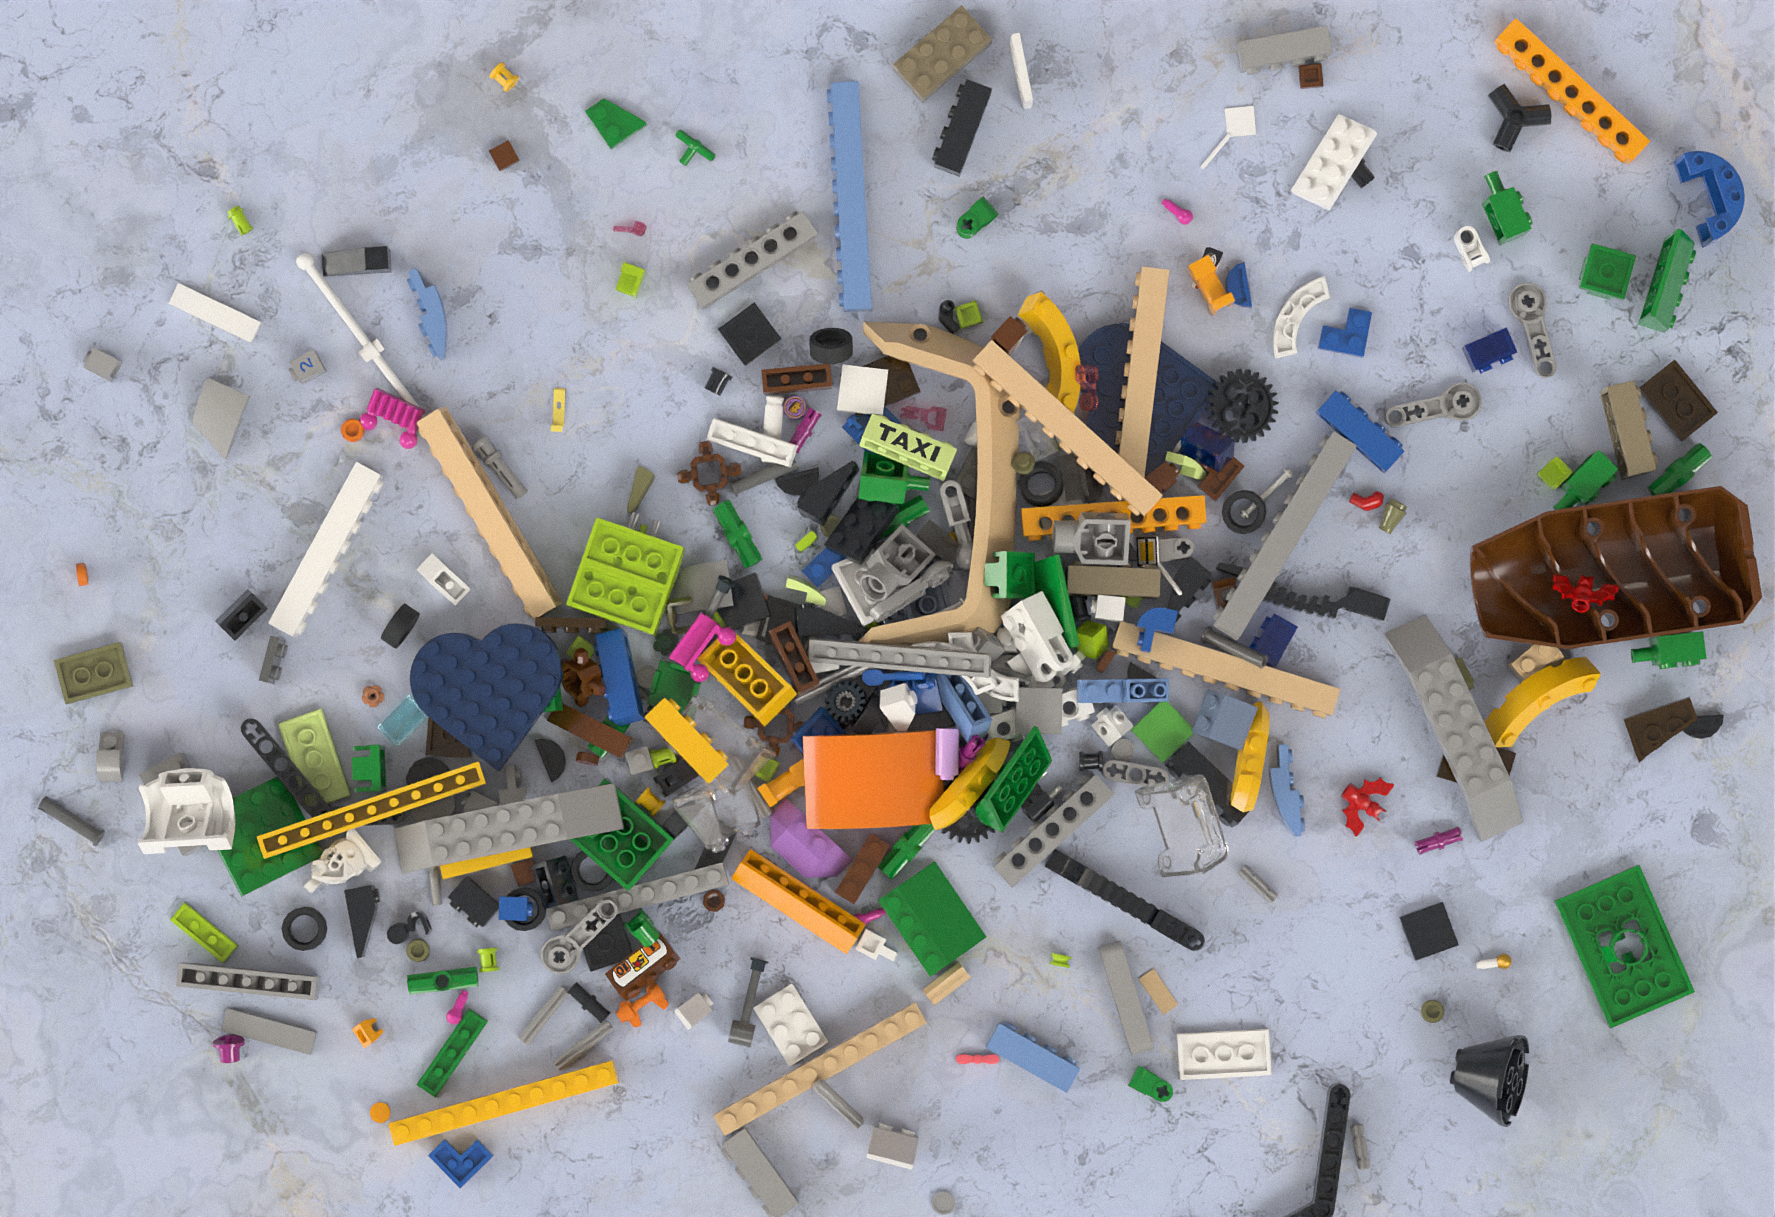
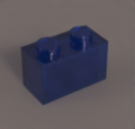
M1507 327L1462 347L1472 373L1479 370L1480 374L1493 369L1492 364L1500 362L1503 365L1514 360L1512 356L1518 353Z
M1196 422L1181 437L1180 454L1219 472L1234 457L1235 440Z
M1272 614L1271 617H1265L1260 626L1263 632L1260 637H1254L1249 647L1268 655L1266 664L1275 668L1298 626L1276 614Z

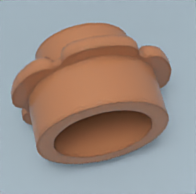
M369 685L363 689L362 701L364 704H368L369 707H377L379 703L383 702L384 693H382V689L378 685Z

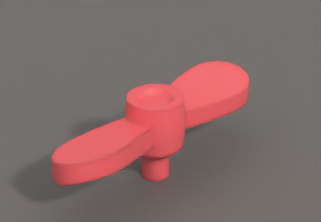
M959 1054L956 1056V1061L959 1064L973 1062L975 1064H980L981 1062L996 1064L999 1062V1057L995 1054L984 1056L980 1054H975L974 1056Z

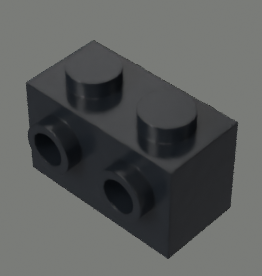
M566 855L531 865L544 910L579 899Z

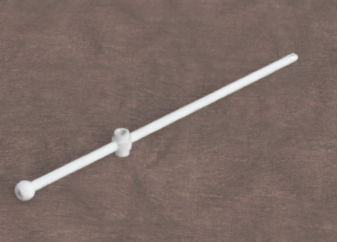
M307 252L301 254L296 259L297 266L309 273L362 344L363 349L359 351L361 357L366 363L373 359L401 398L419 407L381 356L380 352L385 350L382 343L377 338L372 342L369 340L313 265V256Z

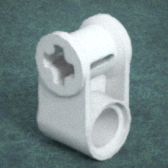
M1465 226L1456 231L1454 242L1468 272H1471L1474 267L1480 264L1490 263L1489 255L1473 227ZM1462 232L1470 234V243H1464L1461 240ZM1479 256V258L1471 260L1472 258Z

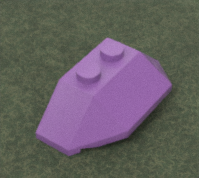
M786 797L772 811L770 815L771 847L804 878L837 877L853 860L821 829H807L806 815Z

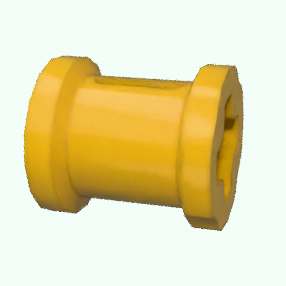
M504 62L499 63L489 75L491 79H495L504 87L503 90L505 92L511 90L520 79L518 75L514 76L505 67Z
M648 787L635 803L644 806L651 812L650 815L654 817L666 801L656 797Z

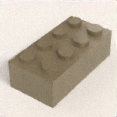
M961 5L893 64V70L923 103L991 45L992 39Z
M1633 380L1604 388L1599 393L1621 480L1655 471L1658 459L1656 453L1651 450L1652 435L1650 430H1646L1644 421H1647V415L1644 407L1641 408L1640 406L1641 391L1639 386L1635 385Z
M1075 561L1072 563V566L1068 565L1066 568L1068 595L1087 597L1106 595L1158 599L1160 597L1161 569H1155L1156 565L1142 564L1140 568H1132L1133 564L1117 565V567H1109L1107 564L1086 566V564Z

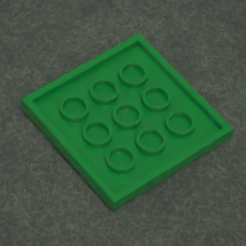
M278 777L232 798L235 810V833L232 849L217 851L241 897L321 857L323 852L316 841L266 859L263 858L257 836L306 820L294 796Z

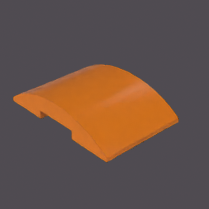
M936 730L803 736L806 828L855 829L931 824L932 822L929 817L930 809L944 793L943 780H940V775H935Z

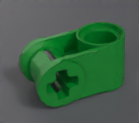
M984 196L981 197L958 219L956 227L958 235L964 239L972 238L983 227L990 224L999 213ZM963 223L966 225L970 223L971 230L968 228L963 230Z
M640 908L636 916L629 922L625 921L623 924L644 947H649L657 941L660 933L654 926L651 918Z
M1139 1065L1128 1084L1129 1087L1160 1102L1170 1100L1173 1095V1088L1168 1082ZM1163 1085H1166V1090L1169 1094L1167 1096L1163 1095L1161 1098L1158 1097L1157 1087L1162 1088Z

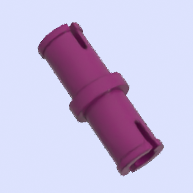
M810 407L800 425H796L795 428L797 430L789 443L798 446L797 454H799L808 436H812L813 433L811 431L822 416Z
M974 735L966 746L960 748V768L958 774L969 763L975 761L977 753L985 746V740L982 737L975 742L979 735Z
M1455 827L1442 833L1435 832L1433 836L1415 841V846H1418L1416 850L1419 855H1422L1437 848L1442 850L1446 845L1463 841V836H1460L1462 834L1459 827Z

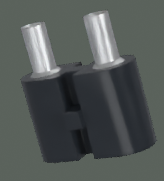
M1047 771L1044 772L1039 781H1041L1048 774ZM1037 782L1020 807L1022 812L1033 823L1037 822L1055 805L1053 800L1064 791L1060 785H1057L1047 794L1040 788L1041 786Z

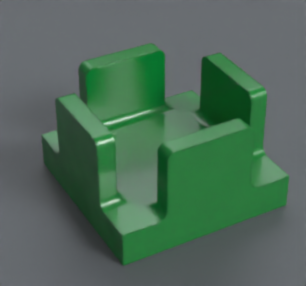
M1592 243L1588 255L1583 261L1579 280H1581L1579 288L1587 290L1589 295L1600 298L1624 300L1636 255Z
M993 552V557H999V563L985 564V586L999 587V593L993 594V598L1026 599L1035 595V553Z
M660 660L650 687L647 704L656 706L664 698L667 701L672 698L680 707L678 712L691 717L702 682L694 681L691 677V672L684 669L683 666Z
M385 745L353 746V751L370 750V756L352 758L353 780L371 781V787H356L355 792L386 791Z

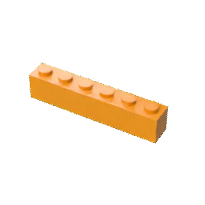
M752 849L748 851L731 878L845 954L849 952L866 925Z

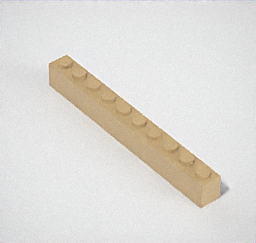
M1142 266L1141 272H1136L1135 286H1139L1138 295H1133L1132 308L1136 309L1135 318L1131 317L1129 331H1133V337L1127 343L1126 353L1130 354V362H1125L1124 376L1128 378L1127 386L1122 385L1121 399H1125L1124 408L1119 409L1118 422H1122L1121 431L1116 433L1115 444L1119 445L1118 455L1144 478L1169 270Z
M991 340L973 359L972 362L976 364L973 368L981 376L987 374L992 379L990 384L999 392L1004 390L1010 396L1007 399L1017 408L1021 405L1027 411L1025 416L1033 423L1036 421L1044 426L1041 430L1051 439L1055 436L1061 442L1059 446L1067 454L1073 452L1078 457L1076 462L1085 470L1089 467L1094 471L1093 477L1102 485L1107 483L1112 488L1110 493L1119 501L1122 498L1129 503L1127 508L1133 514L1145 516L1163 496L995 342Z
M447 407L439 408L416 422L420 435L430 445L432 455L441 463L443 474L451 480L454 485L455 494L463 500L466 505L465 510L467 514L474 519L479 534L488 542L490 553L498 559L501 564L502 573L510 579L513 584L512 589L514 593L523 601L526 613L535 620V617H542L563 604Z
M1119 622L1111 647L1116 650L1115 654L1127 658L1129 654L1138 656L1137 661L1150 664L1151 661L1160 663L1159 668L1172 671L1173 668L1182 670V675L1194 678L1196 674L1204 677L1203 681L1216 685L1217 681L1225 683L1224 688L1238 692L1239 688L1248 690L1247 695L1256 698L1264 695L1270 697L1269 702L1282 705V702L1290 703V708L1304 712L1306 708L1313 711L1312 715L1326 719L1327 715H1333L1340 692L1339 688L1268 666L1261 669L1239 657L1158 632H1154L1150 653L1141 652V646L1137 645L1139 632L1144 633V629L1126 622Z
M914 1002L729 1105L713 1116L722 1133L726 1136L812 1088L818 1079H828L923 1026L927 1021L917 1003Z

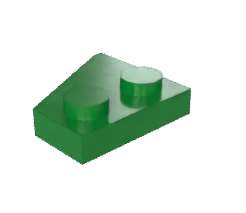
M604 98L585 111L610 149H613L647 126L644 120Z

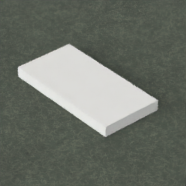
M1268 1028L1176 1033L1179 1080L1272 1075Z

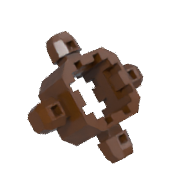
M703 441L699 444V453L702 456L695 457L690 463L691 471L686 469L677 472L678 483L686 484L689 481H693L695 489L701 493L707 492L705 496L709 506L718 505L720 499L717 490H724L727 486L728 475L735 477L742 474L741 464L729 463V466H726L725 459L719 454L711 455V452H713L711 442ZM713 461L719 462L722 482L700 485L697 465Z
M578 648L574 652L573 659L569 661L567 659L561 660L563 670L562 686L567 693L574 697L577 706H586L591 695L601 696L605 693V685L601 682V670L597 663L589 659L586 649Z
M783 708L778 713L788 715L786 738L764 735V726L754 716L744 717L743 726L753 730L754 727L758 728L757 735L760 739L769 742V746L766 745L767 757L777 758L780 752L778 743L786 744L789 742L793 732H796L805 723L802 721L794 723L795 716L789 709Z

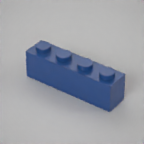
M1335 391L1318 409L1316 414L1339 435L1357 445L1355 449L1382 473L1387 472L1403 454L1402 443L1395 437L1390 439L1384 433L1386 431L1385 428L1376 421L1372 423L1367 418L1368 413L1361 407L1355 408L1350 403L1351 398L1342 391L1340 393Z
M622 628L595 635L596 643H594V650L597 657H600L601 664L598 666L601 670V678H604L605 681L604 696L609 701L610 707L607 708V713L610 721H613L620 727L645 720L627 633Z

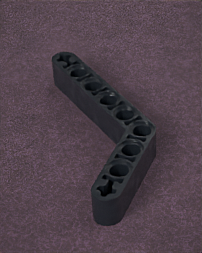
M251 718L241 724L242 735L311 818L319 816L323 811L331 812L346 807H331L258 720ZM249 723L257 725L255 730L259 735H262L263 732L265 733V736L259 738L256 743L253 742V740L257 739L256 736L246 732L248 731L247 725ZM265 740H269L273 744V748L269 753H263L260 749L261 743ZM279 758L286 759L288 763L287 768L283 771H278L275 767V762ZM296 775L302 779V785L298 789H294L290 785V779ZM309 793H313L317 797V803L311 807L307 806L304 800L305 796ZM402 812L396 821L390 816L385 818L386 822H382L381 819L364 826L399 824L405 819L406 812Z
M1341 1083L1332 1084L1327 1091L1312 1201L1284 1217H1298L1301 1214H1306L1308 1217H1332L1334 1214L1351 1096L1349 1088ZM1339 1088L1344 1092V1096L1339 1098V1104L1343 1105V1108L1331 1106L1332 1102L1337 1104V1097L1333 1093L1334 1091L1337 1092ZM1333 1111H1340L1341 1120L1337 1123H1332L1330 1120V1115ZM1330 1134L1338 1136V1143L1334 1146L1327 1144V1137ZM1327 1157L1335 1159V1165L1331 1169H1326L1323 1165ZM1324 1180H1330L1332 1183L1331 1189L1327 1192H1323L1320 1189L1321 1182ZM1321 1203H1327L1329 1206L1328 1212L1324 1215H1320L1317 1212V1207Z

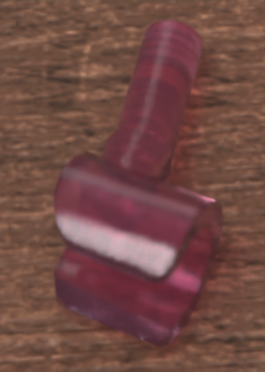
M635 221L633 227L614 226L613 231L643 236L647 226L642 222Z

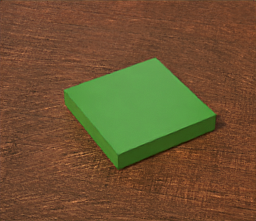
M1168 701L1159 702L1131 729L1162 763L1194 734L1190 724Z

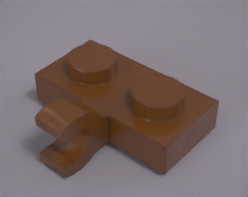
M1228 451L1216 465L1203 455L1197 463L1208 474L1197 487L1213 501H1216L1245 466Z

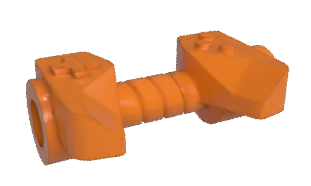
M658 983L648 985L646 988L647 994L633 1003L631 1001H622L619 1004L620 1008L615 1013L622 1023L630 1021L633 1027L641 1026L638 1010L651 1001L662 1010L668 1007L669 1003L665 998L666 995Z

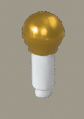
M1503 953L1496 958L1480 960L1476 962L1477 969L1494 967L1507 969L1511 966L1512 959L1508 954Z

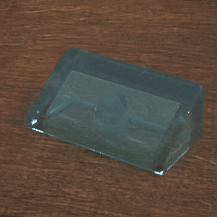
M409 695L377 728L394 745L400 746L428 716L419 708L414 698Z

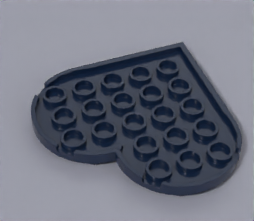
M1129 323L1111 324L1097 329L1087 337L1079 350L1081 363L1080 391L1093 405L1087 418L1086 426L1117 454L1119 452V445L1115 444L1116 433L1121 431L1122 422H1118L1119 409L1124 408L1125 399H1121L1122 385L1127 386L1128 378L1124 376L1125 362H1130V354L1126 353L1127 343L1133 337V331H1129ZM1162 341L1160 344L1145 476L1149 475L1166 461L1167 451L1173 453L1178 442L1188 433L1209 404V402L1205 401L1207 398H1212L1208 390L1216 389L1213 385V382L1216 380Z
M515 623L500 626L488 633L482 641L469 634L446 633L428 641L416 654L410 671L411 692L419 708L428 717L496 771H501L557 694L563 676L561 655L550 636L542 630L527 624Z

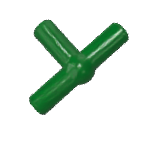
M681 129L676 132L675 136L689 146L679 160L684 166L688 165L696 152L709 161L715 159L716 154L702 145L700 140L692 138Z

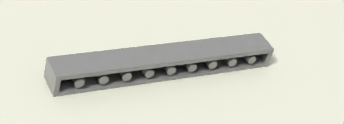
M1334 431L1329 437L1325 435L1318 446L1322 450L1318 456L1313 454L1307 464L1310 467L1306 475L1302 473L1295 485L1299 486L1295 493L1290 492L1284 501V504L1287 505L1283 513L1278 511L1272 521L1275 524L1271 532L1267 530L1260 540L1263 546L1260 550H1254L1248 560L1252 562L1248 570L1243 568L1237 578L1240 581L1236 589L1232 587L1225 597L1228 603L1224 608L1220 606L1213 617L1216 620L1213 626L1236 641L1248 625L1357 445Z

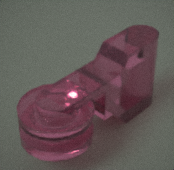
M1077 365L1075 368L1076 381L1081 386V390H1088V393H1083L1080 396L1079 406L1083 411H1094L1098 406V397L1096 395L1098 368L1095 365ZM1085 374H1088V382L1086 381Z
M906 406V408H901L904 414H900V417L918 420V416H914V414H919L920 411L922 412L920 421L925 423L928 430L943 432L947 409L932 406L928 410ZM930 412H937L935 425H931L927 420Z

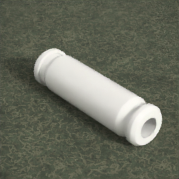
M767 396L763 434L781 440L782 403L784 398L781 396ZM761 458V461L764 463H775Z

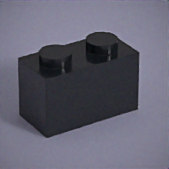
M247 589L215 622L236 641L268 608Z
M465 876L448 896L451 900L449 904L459 913L463 910L469 915L467 920L475 927L479 925L485 927L499 911V902L469 876Z

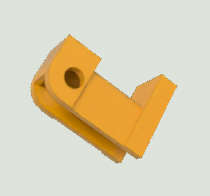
M1209 255L1188 265L1189 274L1199 288L1212 316L1220 308L1226 305L1230 307L1234 303L1235 299L1232 293H1226L1216 274L1217 269Z
M804 759L789 767V770L771 782L764 783L758 787L770 808L798 788L805 786Z

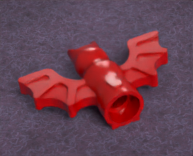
M1581 574L1578 586L1575 588L1570 584L1567 576L1553 575V581L1555 582L1553 590H1558L1562 594V599L1572 598V608L1579 613L1588 611L1590 602H1595L1602 606L1605 600H1614L1619 586L1603 584L1599 590L1592 591L1594 576L1587 577Z
M1379 777L1376 781L1364 779V784L1359 789L1352 783H1349L1344 789L1341 797L1349 802L1348 807L1342 809V812L1347 817L1345 827L1350 828L1355 837L1364 828V824L1358 816V810H1365L1366 814L1380 821L1378 815L1381 811L1386 812V810L1379 806L1377 802L1372 801L1369 795L1380 794L1387 796L1394 787L1393 783L1385 782Z

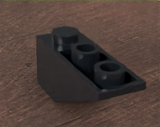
M1192 556L1176 572L1173 579L1182 591V594L1178 595L1172 587L1167 609L1178 611L1176 622L1182 616L1179 614L1184 606L1189 608L1197 599L1194 594L1199 589L1204 591L1211 582L1209 577L1212 573Z

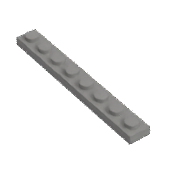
M821 638L809 639V661L814 663L983 678L991 676V653Z
M724 862L635 885L629 891L624 888L546 909L551 931L576 925L605 897L614 898L618 902L619 909L617 914L726 886L729 885ZM604 903L601 907L605 914H611L615 910L611 903Z

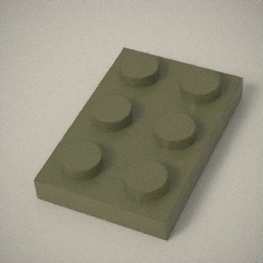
M122 642L54 660L66 705L134 687Z

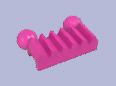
M375 388L367 406V412L359 418L364 430L374 429L377 425L376 416H381L385 420H390L393 424L407 428L408 430L400 435V445L405 449L414 448L418 441L416 432L419 427L416 422L421 419L426 410L384 390Z
M703 612L699 613L696 620H694L691 627L688 628L685 635H683L680 642L677 643L669 655L671 660H675L684 669L690 671L692 679L696 682H704L709 676V671L705 665L694 664V662L714 634L718 635V640L723 645H731L736 639V633L732 628H722L720 624Z

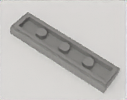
M227 1008L221 1031L309 1055H311L317 1034L315 1031Z

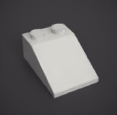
M879 1123V1127L874 1126L867 1150V1158L912 1170L919 1137L914 1136L915 1132L902 1129L900 1133L893 1131V1126Z

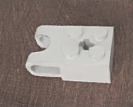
M1042 591L1020 601L1001 615L1005 628L1011 634L1016 648L1020 651L1037 681L1047 682L1056 675L1057 671L1065 670L1072 664V653L1061 635L1064 630ZM1057 654L1064 658V663L1058 660ZM1042 664L1047 669V674L1041 671Z

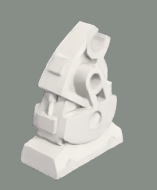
M352 829L346 832L344 838L334 841L322 853L320 860H315L311 863V867L318 866L321 869L320 873L312 872L311 878L330 884L346 883L350 877H357L364 869L370 872L375 870L381 864V860L357 831ZM331 854V860H327V857Z

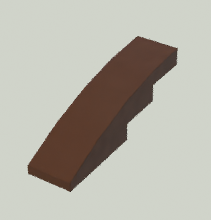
M563 704V710L551 712L547 719L548 722L623 759L633 739Z

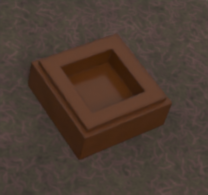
M1321 63L1298 66L1300 89L1324 86Z
M509 140L489 150L500 172L520 161Z
M1106 650L1096 665L1095 670L1102 674L1115 656V653L1111 650Z
M533 857L510 865L518 887L535 881L531 865L535 864Z

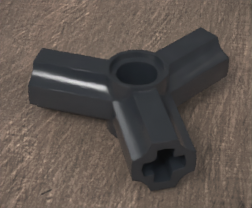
M1505 83L1488 94L1489 99L1504 118L1492 144L1502 151L1511 152L1522 127L1551 125L1550 104L1520 106ZM1511 113H1518L1521 116V122L1512 121Z

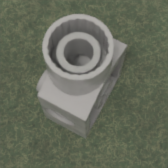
M1081 512L1076 521L1054 520L1052 531L1053 553H1077L1082 564L1128 565L1131 523L1128 513Z
M901 524L866 563L869 570L860 578L861 590L873 601H884L893 591L898 592L909 585L925 569L936 554Z

